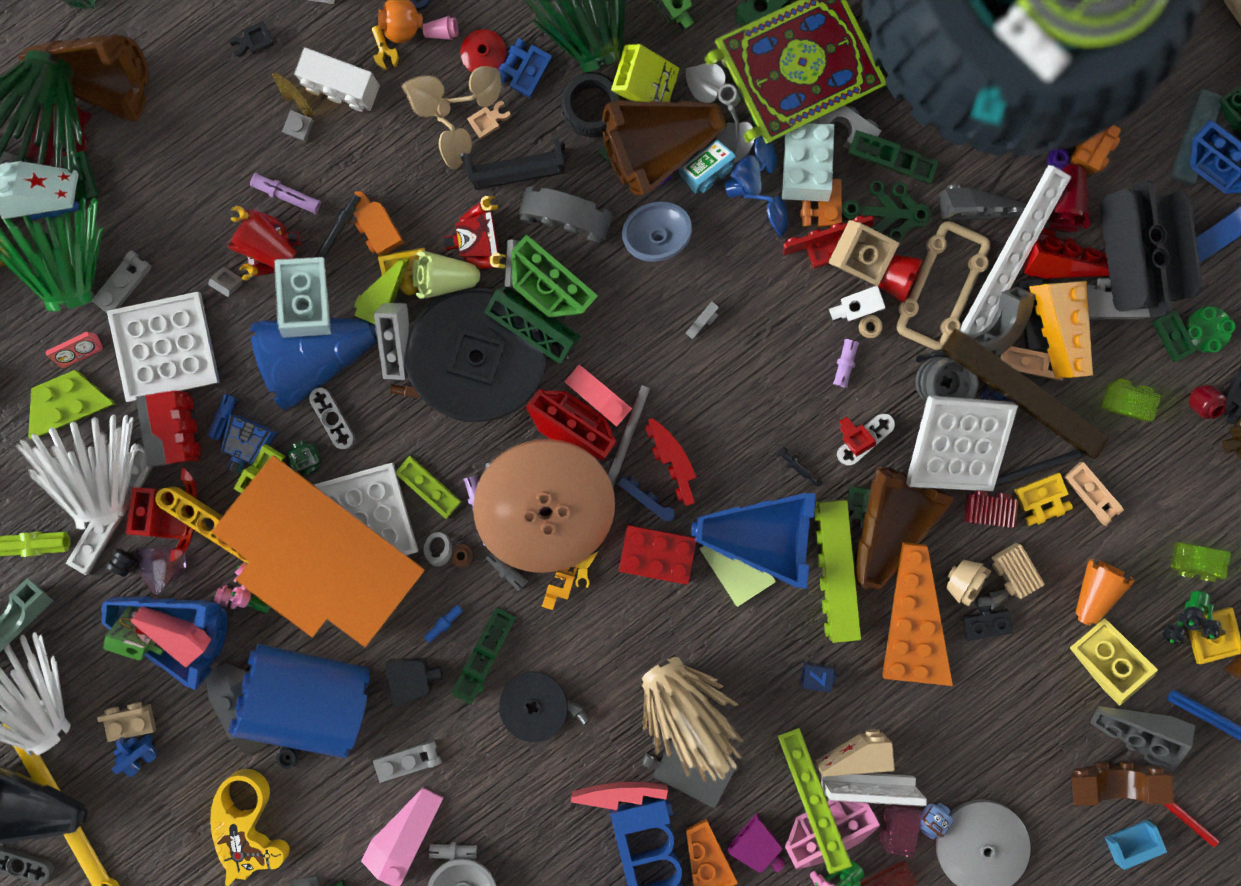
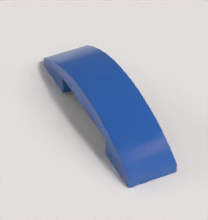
M1241 205L1196 236L1199 263L1241 236Z

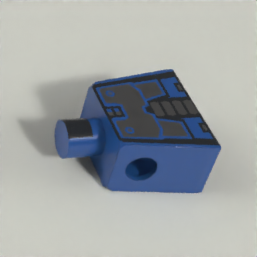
M230 414L221 448L222 452L232 456L227 468L241 473L244 463L253 464L262 446L265 444L270 445L277 432L241 416Z

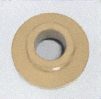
M874 315L865 316L859 322V331L866 338H875L882 331V322ZM867 323L873 324V331L867 330Z

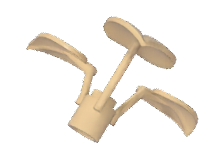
M481 66L470 75L469 89L473 93L471 96L451 99L441 98L444 93V87L441 81L433 76H420L402 85L408 95L412 108L418 115L422 117L435 116L439 122L449 127L450 131H444L440 135L439 149L445 163L452 170L458 169L463 163L460 154H470L472 141L465 129L458 128L455 130V127L444 119L450 112V103L470 101L476 98L479 106L489 107L498 99L502 83L500 72L497 68Z

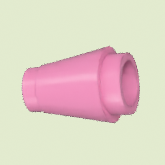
M446 16L423 24L424 37L453 40L454 37L459 35L456 18Z

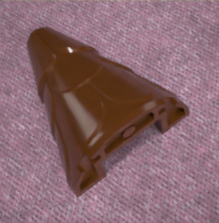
M115 34L82 39L76 38L67 41L56 40L27 47L18 55L20 62L23 61L26 53L30 50L50 53L49 60L56 64L59 58H61L74 71L71 79L74 97L125 120L137 122L142 114L147 100V96H143L145 84L149 85L148 67L142 50L129 37Z
M617 100L606 105L602 118L607 128L606 131H603V138L611 165L622 184H628L631 187L630 192L635 195H643L653 191L669 175L678 170L694 154L704 149L727 127L725 115L721 111L719 104L688 101L672 103Z
M878 466L871 485L867 513L864 517L862 538L859 539L855 568L857 584L865 589H870V587L881 589L899 568L902 542L919 544L928 531L947 511L954 498L938 488L909 487L906 484L908 474L892 468Z

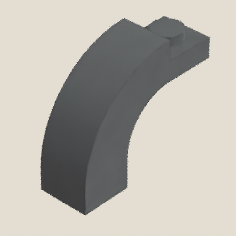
M1014 287L1001 292L999 308L994 320L986 329L970 337L996 356L1001 355L1016 342L1025 329L1033 310L1035 294L1020 287Z

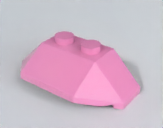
M838 800L827 801L846 850L863 842L880 826L868 803ZM807 813L796 817L785 846L796 870L825 862Z

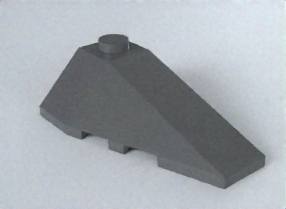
M959 184L949 185L947 189L940 193L941 221L1021 217L1027 206L1026 203L976 189L961 188Z
M1098 706L1090 720L1092 725L1110 737L1119 738L1127 743L1126 747L1131 751L1136 749L1142 753L1144 759L1149 763L1162 766L1173 773L1193 745L1195 725L1172 716Z

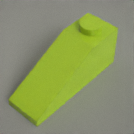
M404 257L397 261L362 295L358 296L354 306L357 308L355 316L375 324L374 313L383 304L394 303L409 258Z

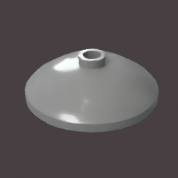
M460 858L442 864L433 873L428 886H496L492 874L485 866L471 859Z

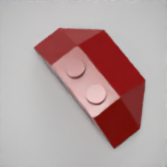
M538 389L526 406L540 433L551 440L574 444L590 453L595 459L604 460L616 443L606 418L567 391H545Z

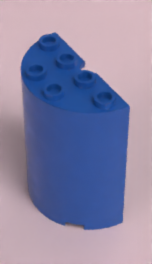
M258 644L256 651L252 650L250 653L248 664L252 666L250 673H245L242 681V693L244 695L238 696L235 706V717L237 718L231 720L228 733H231L232 737L347 758L349 749L353 748L365 710L367 695H364V692L369 684V668Z

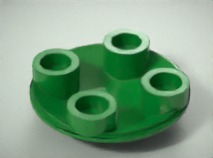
M1209 306L1198 309L1190 316L1186 324V330L1198 351L1212 353L1218 352L1228 344L1235 330V323L1222 309Z

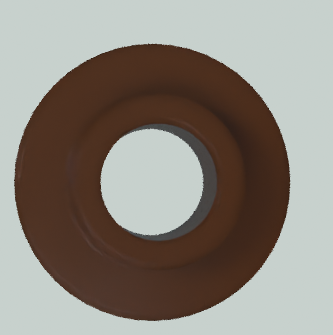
M458 544L452 548L450 560L457 567H465L472 562L473 551L466 544ZM462 551L465 553L464 560L458 559V552Z

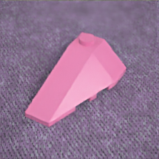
M423 787L371 840L361 862L378 880L391 886H401L444 797Z

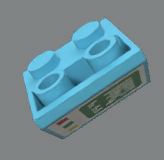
M715 140L680 167L679 174L695 195L700 191L705 193L713 186L716 178L723 179L732 171L731 168L734 166L733 162L736 156L722 143Z

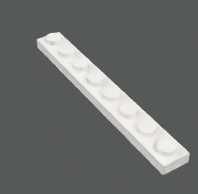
M1048 165L959 330L971 336L983 331L991 324L999 308L1001 292L1011 288L1071 176L1054 166Z

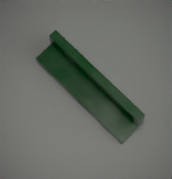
M505 285L495 291L484 312L559 364L564 362L571 348L581 338V335L554 317L548 318L526 298L511 288L505 287ZM497 301L504 305L505 315H499L493 311ZM519 315L522 317L525 327H517L513 316ZM538 328L541 330L545 340H536L532 329ZM557 341L565 346L561 355L553 351L551 342Z

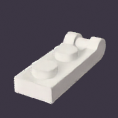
M1016 7L1009 14L1010 17L1007 21L1003 20L996 29L1048 81L1069 58L1027 18L1024 10ZM1016 26L1022 30L1019 35L1014 31Z

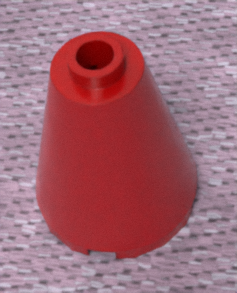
M255 208L250 213L251 217L243 221L230 240L231 243L227 246L235 252L275 268V260L297 259L294 257L297 252Z
M894 254L878 287L898 301L905 303L918 277L923 260L916 257Z

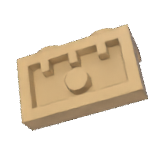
M135 702L127 705V709L119 710V706L104 710L105 714L97 717L98 722H104L108 742L118 740L120 737L130 738L156 731L151 703L142 705V702Z

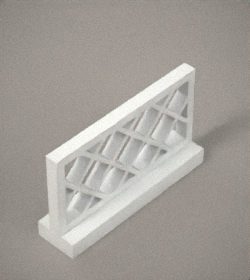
M862 773L821 777L822 789L825 796H828L830 800L926 806V798L915 786L916 778L914 776Z

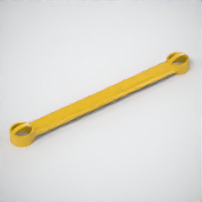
M14 746L34 781L44 786L50 785L60 791L40 754L36 755L32 750V756H29L24 749ZM81 826L73 833L63 834L92 886H103V884L119 886L116 880L109 878Z

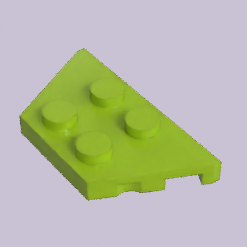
M73 370L31 388L29 439H32V434L41 437L50 433L49 429L51 427L56 430L71 422H76L116 404L112 399H109L99 391L100 389L90 383L79 371Z

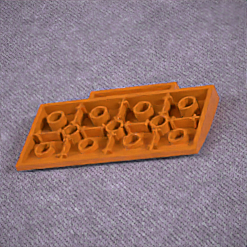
M274 455L267 461L212 530L214 535L250 561L236 578V581L311 637L317 633L328 619L362 646L366 647L425 571L424 568Z

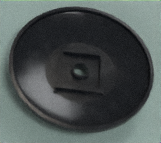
M474 287L444 294L432 301L420 312L409 330L405 351V363L409 379L418 395L430 407L447 417L467 422H485L499 419L524 405L534 394L542 380L546 366V354L484 313L496 290ZM497 301L493 311L499 315H505L504 305ZM519 315L513 316L517 327H525L522 317ZM538 328L532 329L536 340H545L541 330ZM473 353H480L483 359L475 363L470 360V356Z

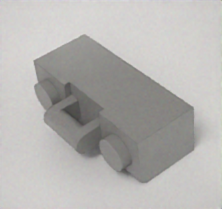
M1099 278L1097 289H1095L1094 285H1087L1089 320L1144 319L1150 317L1149 308L1125 312L1116 310L1112 292H1105V288H1111L1110 278Z
M385 303L374 313L383 379L406 380L408 372L405 363V351L409 333L407 304Z

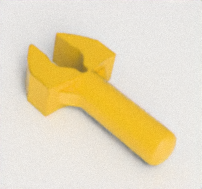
M378 25L374 26L372 31L379 48L378 54L374 56L376 64L387 71L384 63L385 55L387 54L388 57H391L393 66L396 68L399 61L397 50L388 48L382 29H379Z

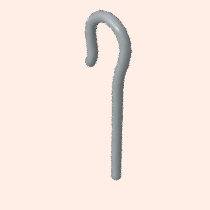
M643 385L640 388L608 474L613 488L650 388Z

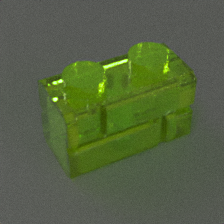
M1118 379L1108 383L1101 409L1140 421L1153 422L1161 399L1160 394L1153 393L1154 388L1143 385L1137 388L1131 386L1132 382L1125 379Z
M1180 542L1175 543L1171 569L1178 570V575L1193 578L1194 574L1202 575L1201 580L1216 582L1217 578L1225 579L1227 577L1230 552Z

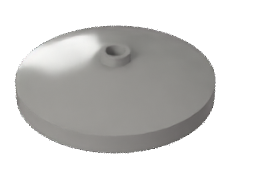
M991 800L965 802L949 813L953 819L952 826L943 838H936L937 858L948 878L957 886H1012L1024 873L1030 858V839L1026 827L1020 818L1006 806Z

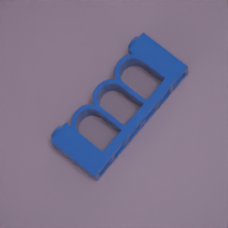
M651 797L643 799L642 805L627 803L619 805L617 810L610 809L627 885L639 886L634 866L657 860H668L676 867L674 874L670 878L641 886H684L680 882L682 877L681 862L678 855L672 851L674 836L670 826L669 816L673 815L670 801L666 802L665 799ZM650 828H660L667 833L668 839L663 846L631 855L626 834Z

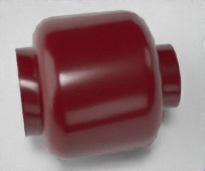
M1203 385L1193 389L1190 394L1189 406L1203 419H1215L1226 410V397L1214 386Z

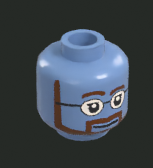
M938 803V805L927 804L917 819L920 825L918 827L919 830L933 840L935 838H943L953 824V819L949 815L951 811L941 803Z

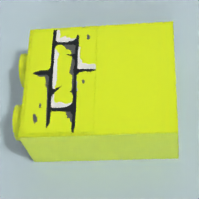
M641 44L625 45L611 91L629 101L670 102L680 68Z

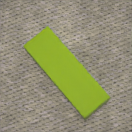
M409 456L396 470V475L445 519L462 503L455 494L412 456Z

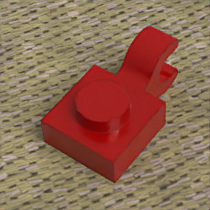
M848 417L839 421L842 425L839 429L844 434L843 441L856 457L876 446V440L863 425L856 428Z

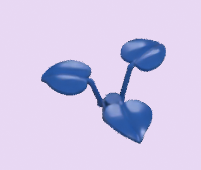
M760 136L755 141L757 159L752 155L746 156L732 174L734 178L726 180L725 190L730 198L743 195L744 199L754 198L768 201L767 214L779 237L782 238L788 224V210L785 202L780 196L772 198L771 196L758 195L761 191L760 171L765 168L768 173H772L777 165V152L773 142L771 141L766 144L763 136Z

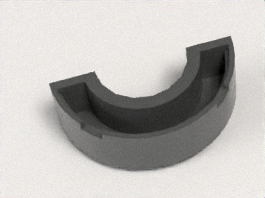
M535 187L525 188L517 216H520L521 221L530 224L537 221L552 227L558 224L564 226V230L568 232L581 233L587 237V241L600 244V241L606 242L613 219V214L605 208L599 211L595 209V203L564 192L542 187L540 192L534 191Z

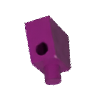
M757 814L750 819L727 846L731 856L759 873H762L768 865L778 873L786 863L778 855L782 850L780 842Z

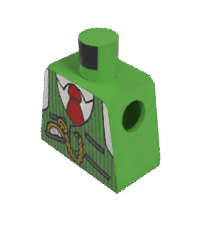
M136 606L127 607L107 633L103 647L107 651L136 660H142L149 650L159 655H162L165 651L131 622L139 610Z

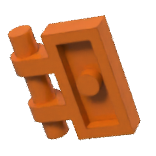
M832 179L829 201H817V209H811V201L802 200L800 217L802 218L803 227L812 226L811 218H817V227H831L836 223L842 222L841 179Z

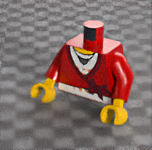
M484 196L480 203L473 206L460 217L459 222L455 224L457 235L444 237L446 250L459 249L462 259L474 264L479 269L495 267L504 269L506 265L500 264V259L506 257V255L499 254L494 218L492 213L488 212L489 210L498 209V205H490V201L495 198L494 196Z
M240 206L231 209L232 211H238L240 214L239 218H231L233 222H239L242 219L248 220L251 217V210L245 211ZM260 212L290 246L301 245L298 231L287 233L285 225L280 223L277 218ZM247 257L248 263L243 264L239 269H246L249 272V275L242 277L243 280H249L253 275L263 276L275 273V268L250 257Z

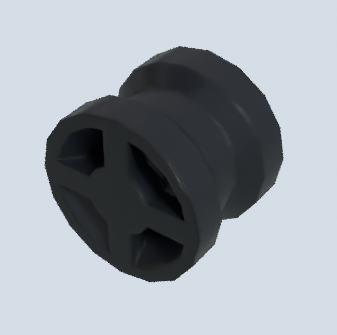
M116 548L113 553V559L107 562L106 567L112 572L126 577L130 572V566L134 565L137 559L129 552Z

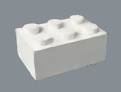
M305 47L295 71V76L300 80V84L305 86V90L317 96L320 93L328 95L327 98L339 104H341V101L350 104L349 107L360 112L363 109L371 111L380 87L371 72Z

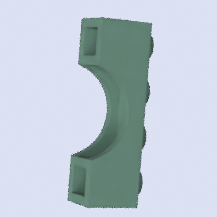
M28 578L9 595V604L0 616V652L54 601Z

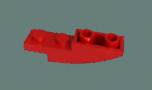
M653 418L649 419V425H646L645 428L648 438L654 439L656 447H653L652 450L656 461L661 460L662 464L671 462L672 466L668 467L671 479L677 480L679 488L675 489L679 502L683 501L685 506L695 503L688 480L696 478V475L687 455L671 433Z

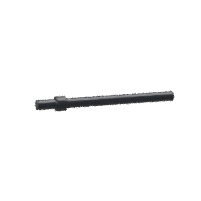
M353 193L345 208H341L337 215L336 223L314 258L324 257L325 259L346 223L349 224L354 216L352 213L362 199L360 196Z

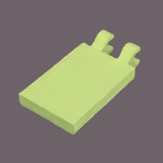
M704 545L699 547L737 607L776 582L773 576L766 572L762 573L737 559L732 560Z

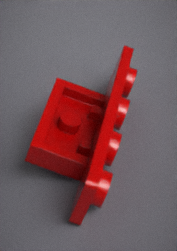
M862 215L854 218L852 221L870 228L873 225L874 218L873 215L868 217ZM836 223L830 229L824 231L815 230L802 238H790L783 244V254L788 255L806 249L813 270L829 265L828 262L848 223Z

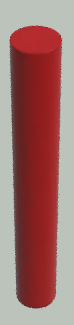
M1175 802L1174 804H1163L1212 847L1219 844V840Z

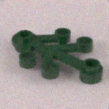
M878 180L873 181L869 185V192L871 195L876 196L884 207L860 206L854 200H848L842 205V217L846 220H853L858 215L884 217L876 226L870 227L879 233H882L897 219H908L901 227L891 230L888 234V237L893 239L892 233H898L899 239L895 240L898 243L903 239V235L914 226L924 227L932 218L930 208L924 204H916L907 193V186L901 182L896 183L892 187V194L894 197L900 198L907 209H899L884 191L883 183ZM875 184L880 187V191L875 192L872 186ZM897 186L903 189L902 194L896 192ZM849 205L854 206V213L848 212L847 207ZM918 211L923 212V219L917 217Z

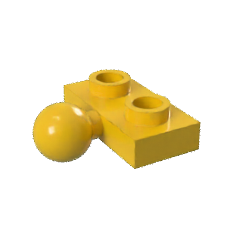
M425 248L378 256L382 275L404 257L409 258L400 285V290L405 295H413L418 290V287H413L411 276L413 262L419 259L420 255H416L417 252L425 251Z

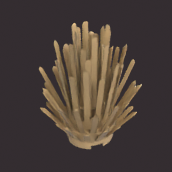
M679 657L668 659L669 664L661 668L659 665H656L642 677L643 682L640 683L645 690L643 731L647 728L649 718V735L652 736L654 733L656 756L659 753V745L661 744L659 721L667 756H671L668 742L670 733L687 777L690 772L686 763L690 768L693 767V763L686 747L704 782L707 779L704 774L705 770H708L713 780L716 781L717 777L711 766H713L720 779H725L724 774L730 770L726 758L732 768L737 769V766L731 759L730 754L733 752L737 758H741L727 739H730L731 736L739 742H743V740L727 722V719L710 704L696 687L722 706H725L728 702L733 706H738V704L707 684L722 688L721 684L715 682L718 679L683 665Z

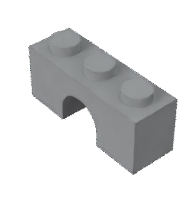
M843 106L810 122L814 124H832L835 122L844 124L848 129L849 135L843 147L850 150L856 130L876 137L881 133L878 125L873 120L864 119L859 115L858 110L852 106Z

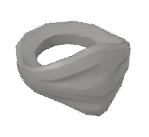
M442 532L431 534L424 544V555L432 566L441 567L445 565L452 555L451 539ZM441 537L445 542V548L440 557L434 558L430 551V545L435 538Z

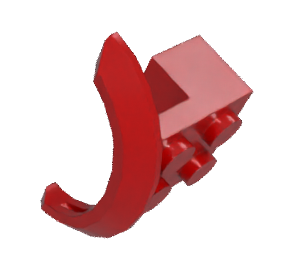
M182 468L181 480L184 482L186 492L197 499L195 481L189 471ZM132 487L126 534L180 539L176 548L171 550L170 562L177 561L187 551L194 529L157 505L156 495L160 490ZM167 492L166 499L171 504L174 502V496L172 493ZM187 505L186 512L189 516L194 515V508Z

